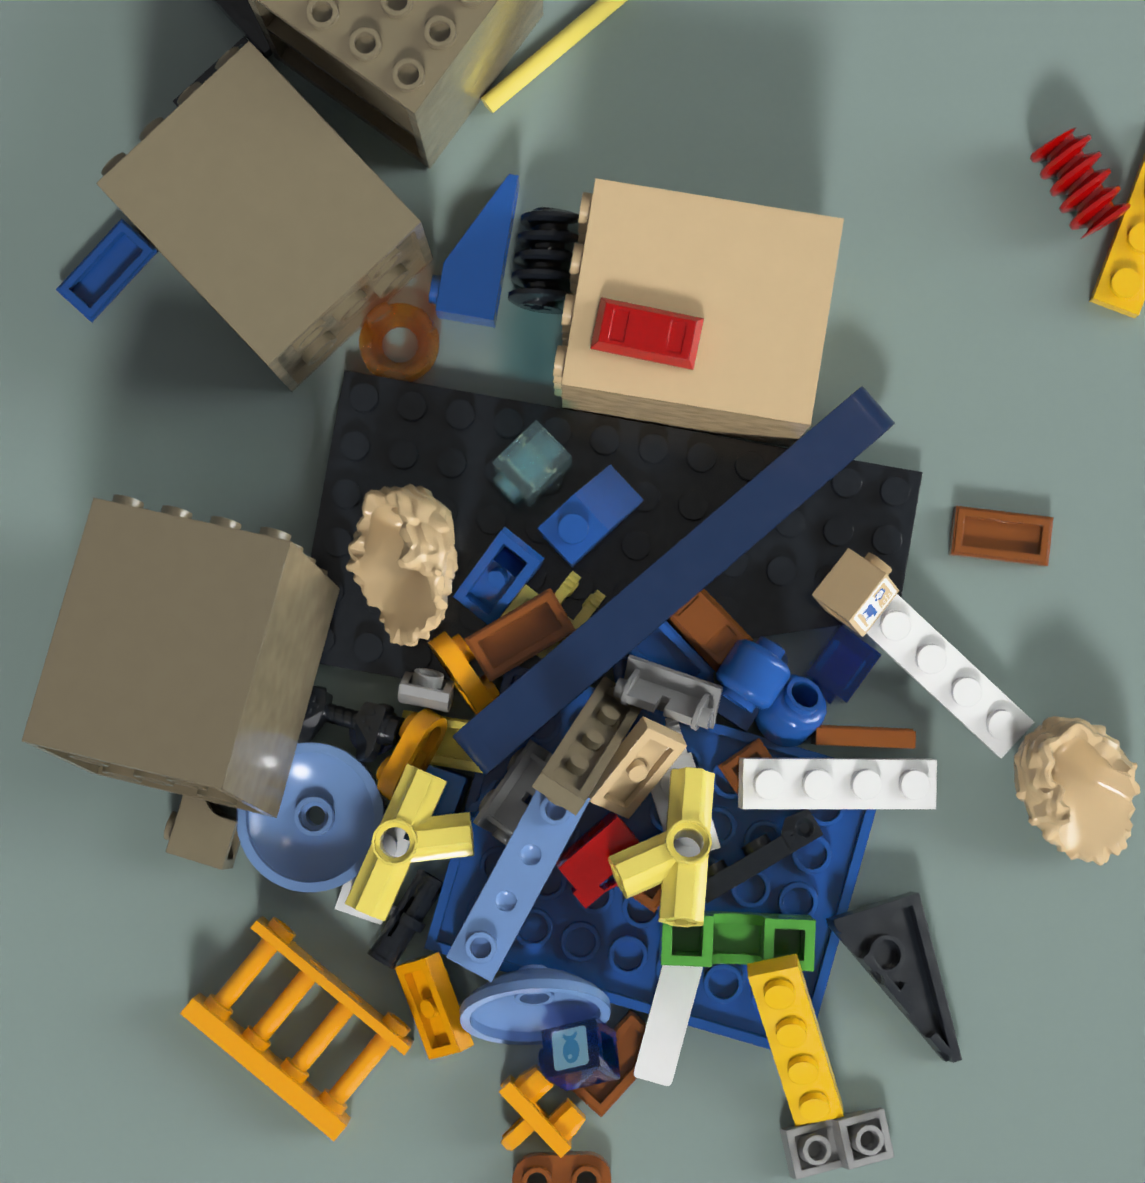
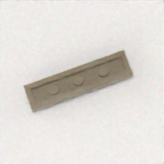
M606 676L602 678L532 785L534 789L545 795L551 803L565 808L575 816L586 802L642 708L630 704L627 706L622 705L621 699L613 695L616 683Z

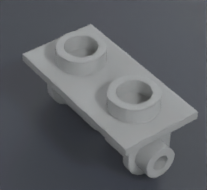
M629 655L625 677L618 679L613 695L621 699L622 705L627 706L630 704L653 713L656 709L663 711L664 717L690 725L691 729L697 731L699 727L705 729H713L715 727L723 687Z
M530 739L524 748L519 749L512 756L507 767L508 772L497 788L489 791L482 799L479 813L473 823L492 833V836L507 845L528 807L525 800L529 794L533 796L536 792L532 785L553 754Z

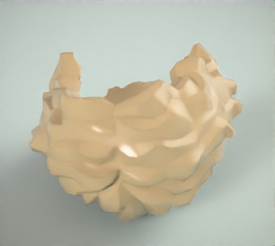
M409 484L402 488L384 486L381 490H370L364 497L362 505L363 516L356 525L357 531L353 534L354 540L348 546L350 560L346 565V570L354 573L353 580L361 587L362 593L367 599V605L380 609L379 620L384 623L385 631L390 634V643H397L400 646H416L419 639L429 640L430 631L436 629L441 620L445 619V611L448 608V595L452 593V579L455 577L458 564L457 551L454 547L455 533L451 511L440 501L436 500L431 491L423 486L415 487Z
M1048 717L1034 732L1024 737L1018 752L1014 755L1016 796L1025 804L1029 816V824L1032 826L1036 825L1042 831V837L1050 844L1056 845L1057 851L1065 852L1071 860L1078 858L1087 863L1094 861L1097 865L1101 866L1108 862L1110 854L1118 856L1122 850L1126 849V840L1131 837L1133 824L1130 819L1136 810L1132 800L1134 796L1140 794V785L1135 781L1137 763L1129 761L1126 754L1120 748L1119 740L1106 734L1105 726L1091 725L1090 722L1081 718Z

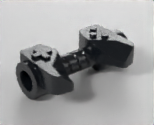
M313 686L298 743L311 742L325 722L356 730V759L360 762L371 763L376 760L381 745L397 746L401 738L399 731L405 718L397 716L394 713L393 706L386 703L375 704L365 702L359 711L340 705L337 706L332 704L333 696L327 692L326 687Z

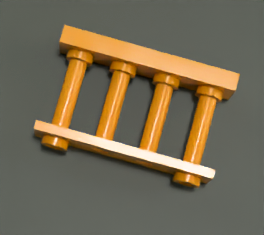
M262 916L250 927L262 939L216 995L210 994L208 997L204 996L201 992L190 1000L180 1014L331 1140L335 1141L351 1119L345 1113V1110L348 1108L346 1101L391 1046L403 1055L408 1052L414 1042L407 1036L411 1029L404 1021L390 1011L383 1016L293 941L296 933L283 921L276 917L268 921ZM278 951L297 966L300 971L255 1026L248 1025L244 1029L230 1017L233 1013L231 1007ZM316 982L338 1000V1003L293 1058L286 1057L283 1061L268 1049L271 1045L269 1039ZM353 1014H355L373 1029L376 1034L330 1090L325 1088L321 1093L307 1081V1078L310 1076L307 1071Z

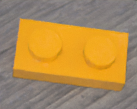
M436 952L408 960L396 966V973L429 1060L459 1053L472 1047L474 1043L471 1035L460 1024V1006L440 953Z

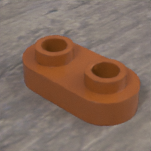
M568 1151L562 1158L555 1152H533L523 1156L517 1162L513 1171L512 1183H528L527 1179L533 1173L543 1174L547 1180L546 1183H578L577 1177L585 1171L595 1175V1183H611V1171L607 1161L601 1155L592 1151Z

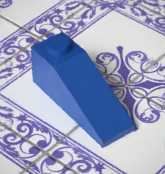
M508 174L444 261L442 275L433 274L429 292V303L436 304L435 311L438 318L496 327L520 188L519 175Z

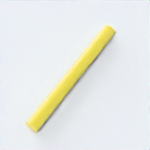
M597 0L480 99L491 113H494L628 0Z

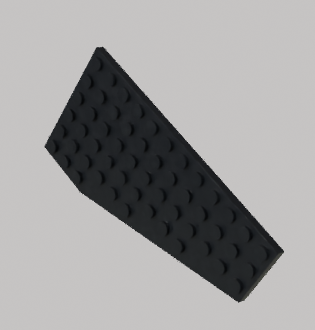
M345 370L311 557L316 560L315 565L328 572L327 576L340 588L319 664L403 678L406 671L414 673L416 668H427L439 671L444 674V679L451 680L433 654L428 642L443 631L451 638L459 634L465 639L487 626L484 621L453 596L504 527L544 558L540 569L528 581L527 586L538 594L549 588L555 594L568 575L574 571L581 577L579 586L570 597L564 600L561 606L567 616L574 620L582 610V605L589 595L599 590L606 597L593 613L594 615L788 448ZM853 460L704 589L752 638L844 625L826 612L812 594L848 548L863 558L870 552L885 562L892 569L888 576L899 589L897 594L901 597L923 472ZM611 464L644 501L571 568L539 534L538 527L573 494ZM412 484L415 487L423 486L431 491L433 497L451 511L458 569L455 572L454 579H452V593L448 595V608L445 611V619L441 620L436 629L430 631L429 640L419 639L416 646H400L397 643H390V634L385 631L384 623L379 620L380 609L367 605V599L363 595L361 587L353 580L354 573L347 571L346 565L350 560L348 546L354 540L353 534L357 531L356 525L363 516L362 505L365 494L370 490H381L384 486L402 488ZM535 655L518 666L531 669L541 658ZM476 658L469 662L479 678L485 674Z

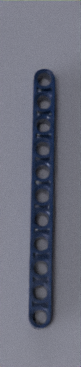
M863 386L860 387L453 735L455 741L479 769L487 775L872 445L895 422Z

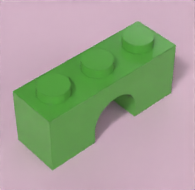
M704 911L703 926L687 928L670 926L660 922L659 961L661 965L712 967L713 964L747 965L748 963L797 953L802 971L814 972L816 920L811 915Z

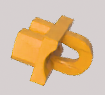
M533 1065L522 1072L516 1079L509 1075L500 1084L502 1088L499 1090V1093L521 1117L502 1135L503 1139L500 1143L506 1150L512 1151L533 1131H536L553 1151L562 1158L572 1148V1137L582 1126L586 1116L569 1098L564 1100L550 1115L541 1107L537 1101L554 1086V1082L539 1065Z

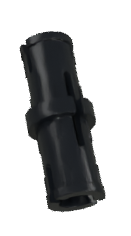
M419 868L397 906L393 904L389 912L391 917L367 954L385 966L395 969L397 962L416 931L421 933L426 926L422 921L441 892L443 882Z

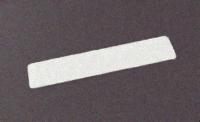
M662 965L634 1069V1076L636 1078L664 1086L672 1084L703 967Z

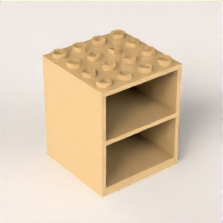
M595 178L593 193L583 192L578 219L579 243H574L570 267L571 294H566L562 314L563 343L557 346L553 369L554 395L562 397V409L791 447L811 426L844 218ZM601 297L704 318L694 370L590 349Z

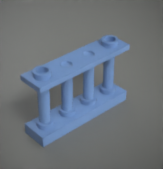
M536 790L446 958L490 982L493 981L591 799L590 797L587 798L575 816L565 808L551 803L545 795Z

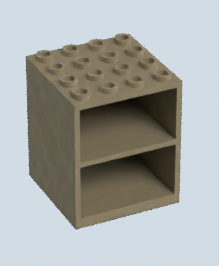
M248 0L275 58L429 169L480 102V98L486 94L544 15L543 0Z
M248 41L241 49L236 46L228 50L216 63L215 69L217 71L203 84L196 82L189 86L178 98L177 104L179 106L165 119L159 117L150 122L139 136L141 142L127 155L122 152L109 160L101 171L103 177L96 184L293 392L433 260L421 221L259 50Z
M115 494L112 501L93 497L21 741L92 774L277 818L340 588L327 576L328 572L315 565L316 560L303 553L304 548L290 541L291 535L284 531L270 527H260L258 534L241 530L242 525L224 517L211 516L208 523L192 519L193 514L191 512L174 506L162 505L161 512L144 509L143 502L124 495Z

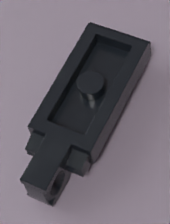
M806 809L786 817L780 837L771 841L766 833L743 846L741 850L746 857L728 867L724 858L709 866L705 903L711 902L821 837L823 833L811 812Z

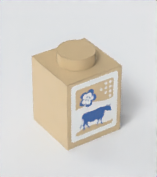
M848 548L816 588L812 596L826 612L861 637H864L897 595L899 589L889 578L888 575L892 572V569L885 562L870 552L863 558Z

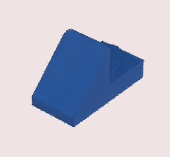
M504 527L453 597L489 625L502 616L522 588L538 572L544 558Z

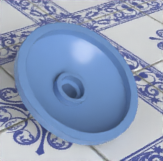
M298 743L277 818L237 809V832L241 846L249 861L271 882L298 892L327 891L349 882L358 875L370 848L373 833L380 825L385 814L383 797L377 789L375 778L368 768L358 761L355 756L341 748L325 743ZM314 806L321 807L325 813V819L320 825L313 823L309 816L310 810Z
M526 965L519 968V970L494 978L492 982L489 981L475 989L463 1001L459 1009L460 1024L466 1032L486 1041L510 1045L551 1044L554 1032L578 1026H585L587 1035L606 1024L611 1015L610 1000L596 985L571 973L547 968L543 965Z

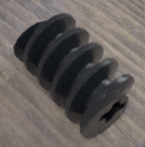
M538 207L531 212L521 215V224L529 229V231L518 234L517 242L528 250L515 253L514 262L524 269L512 272L511 281L521 287L509 292L508 300L512 304L532 312L563 314V310L556 307L555 303L556 301L565 300L566 294L571 293L558 287V284L561 281L570 280V272L561 268L563 262H570L572 260L573 253L564 247L565 243L578 242L579 235L568 230V224L578 223L579 214L562 209Z

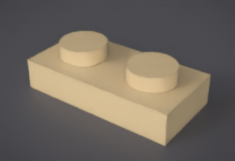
M642 716L618 747L589 795L591 798L589 802L629 819L687 747L682 734Z

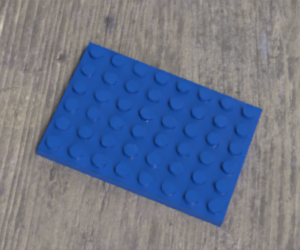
M516 666L503 675L499 689L500 694L530 669ZM589 687L487 775L475 772L464 812H467L471 803L481 799L494 779L499 780L494 789L497 788L508 772L507 767L512 756L519 749L524 748L530 739L553 754L596 688ZM642 709L625 738L642 716L663 726L666 725L665 718L667 717L663 716V711L657 709L654 713ZM678 722L687 744V753H692L696 768L715 773L712 820L721 848L709 852L708 867L723 858L728 867L746 857L741 850L743 846L766 833L771 841L780 837L786 817L806 810L738 808V795L718 768V764L756 738H760L773 758L834 757L796 746L789 748L778 746L765 737L715 723L713 729L699 727L695 731L691 729L690 725ZM651 792L629 819L618 815L640 842L663 833ZM529 794L525 803L529 804L533 796ZM589 802L562 853L611 811ZM808 809L823 833L821 837L711 902L705 903V911L811 915L816 920L814 972L802 971L816 1018H818L840 940L829 928L826 918L848 912L877 809ZM479 811L471 820L474 856L450 859L424 949L445 955L448 954L506 847L505 844L492 836V833L473 823ZM555 864L504 958L499 971L508 973L519 970V968L526 965H543L547 968L562 970L596 985L608 996L610 1003L649 1014L662 969L659 961V907L653 913L633 897L626 899L619 887L615 886L585 908L572 893L571 887L573 885ZM612 874L607 880H605L602 884H604V883H606L607 881H609V880H611L612 878H614V877H613V874ZM713 964L712 967H703L688 1026L771 1050L748 979L747 965Z

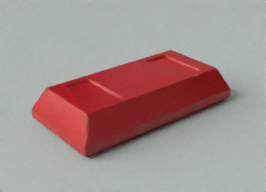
M601 297L590 349L694 370L704 318Z

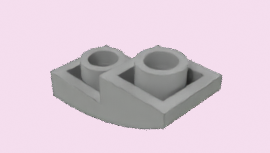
M416 668L414 673L406 671L399 685L398 701L404 704L449 713L456 690L454 687L455 681L444 679L443 673L433 669Z
M881 1107L845 1113L844 1117L796 1127L791 1125L780 1128L789 1174L791 1178L796 1180L841 1167L851 1170L895 1157L885 1111Z

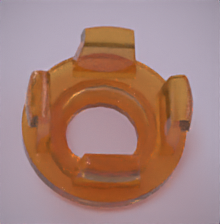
M384 302L374 307L366 315L367 320L359 336V349L365 365L375 376L413 382L423 377L433 367L438 357L440 339L433 320L423 309L407 303L389 304ZM406 328L416 335L418 349L410 360L394 362L384 354L383 340L385 335L392 329Z

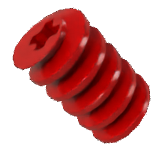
M1073 128L1037 149L1031 154L1030 159L1033 163L1048 161L1039 175L1043 180L1058 178L1049 192L1053 197L1068 195L1059 209L1063 214L1078 212L1070 222L1069 227L1071 230L1087 228L1086 233L1080 238L1083 239L1124 215L1131 207V204L1129 202L1113 204L1112 200L1121 190L1120 185L1104 188L1102 183L1112 171L1110 168L1094 171L1092 166L1102 154L1100 151L1084 154L1083 149L1092 137L1090 134L1075 137L1073 132L1076 128Z

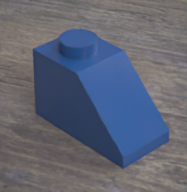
M610 464L573 494L538 527V532L573 568L644 500Z

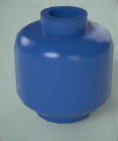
M760 636L756 643L747 639L738 640L716 672L717 680L723 687L721 695L751 714L755 708L769 709L791 676L788 665L781 660L786 651L763 636Z
M791 674L790 679L773 705L766 710L759 709L758 715L754 720L758 730L766 739L774 744L787 748L799 746L823 723L827 714L826 700L820 688L813 681L804 676Z

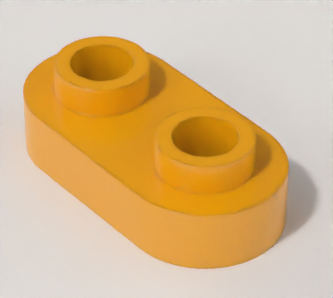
M443 631L428 642L433 654L450 679L455 681L454 685L475 715L500 695L492 681L489 682L485 674L480 678L477 676L469 664L475 656L459 634L451 638Z
M425 708L419 713H411L404 720L399 731L401 738L392 755L388 756L381 763L376 773V779L378 780L377 789L382 796L391 801L407 764L424 771L427 770L447 730V720L433 710Z

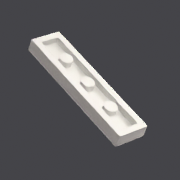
M898 594L866 633L870 639L1001 759L1035 723Z
M739 757L738 808L936 809V759Z

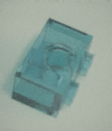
M535 420L492 462L497 473L493 478L496 482L494 484L514 505L522 499L530 507L572 467V456Z

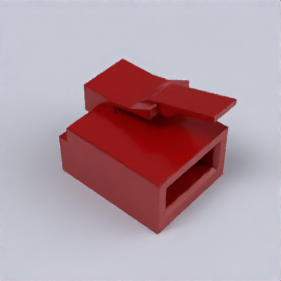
M610 812L561 853L556 865L573 885L571 887L572 893L587 908L605 892L618 886L614 878L602 884L612 875L608 857L640 843V841L616 813Z

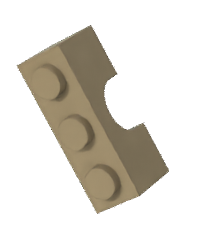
M183 796L178 812L173 811L170 814L165 826L164 839L169 840L165 852L220 870L232 869L240 846L237 832L238 821H236L235 817L226 814L219 804Z

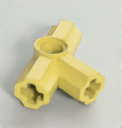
M410 764L406 765L382 821L373 833L370 848L345 901L346 905L366 915L386 921L411 863L474 856V839L470 812L433 816L448 781ZM394 827L406 831L410 839L409 849L400 857L391 856L383 846L384 835Z
M685 767L671 770L665 832L608 857L613 877L626 899L661 884L658 922L666 923L670 926L688 928L703 926L708 858L712 845L710 832L715 773L701 768ZM682 837L691 838L697 842L700 853L694 857L681 856L674 848L673 842Z

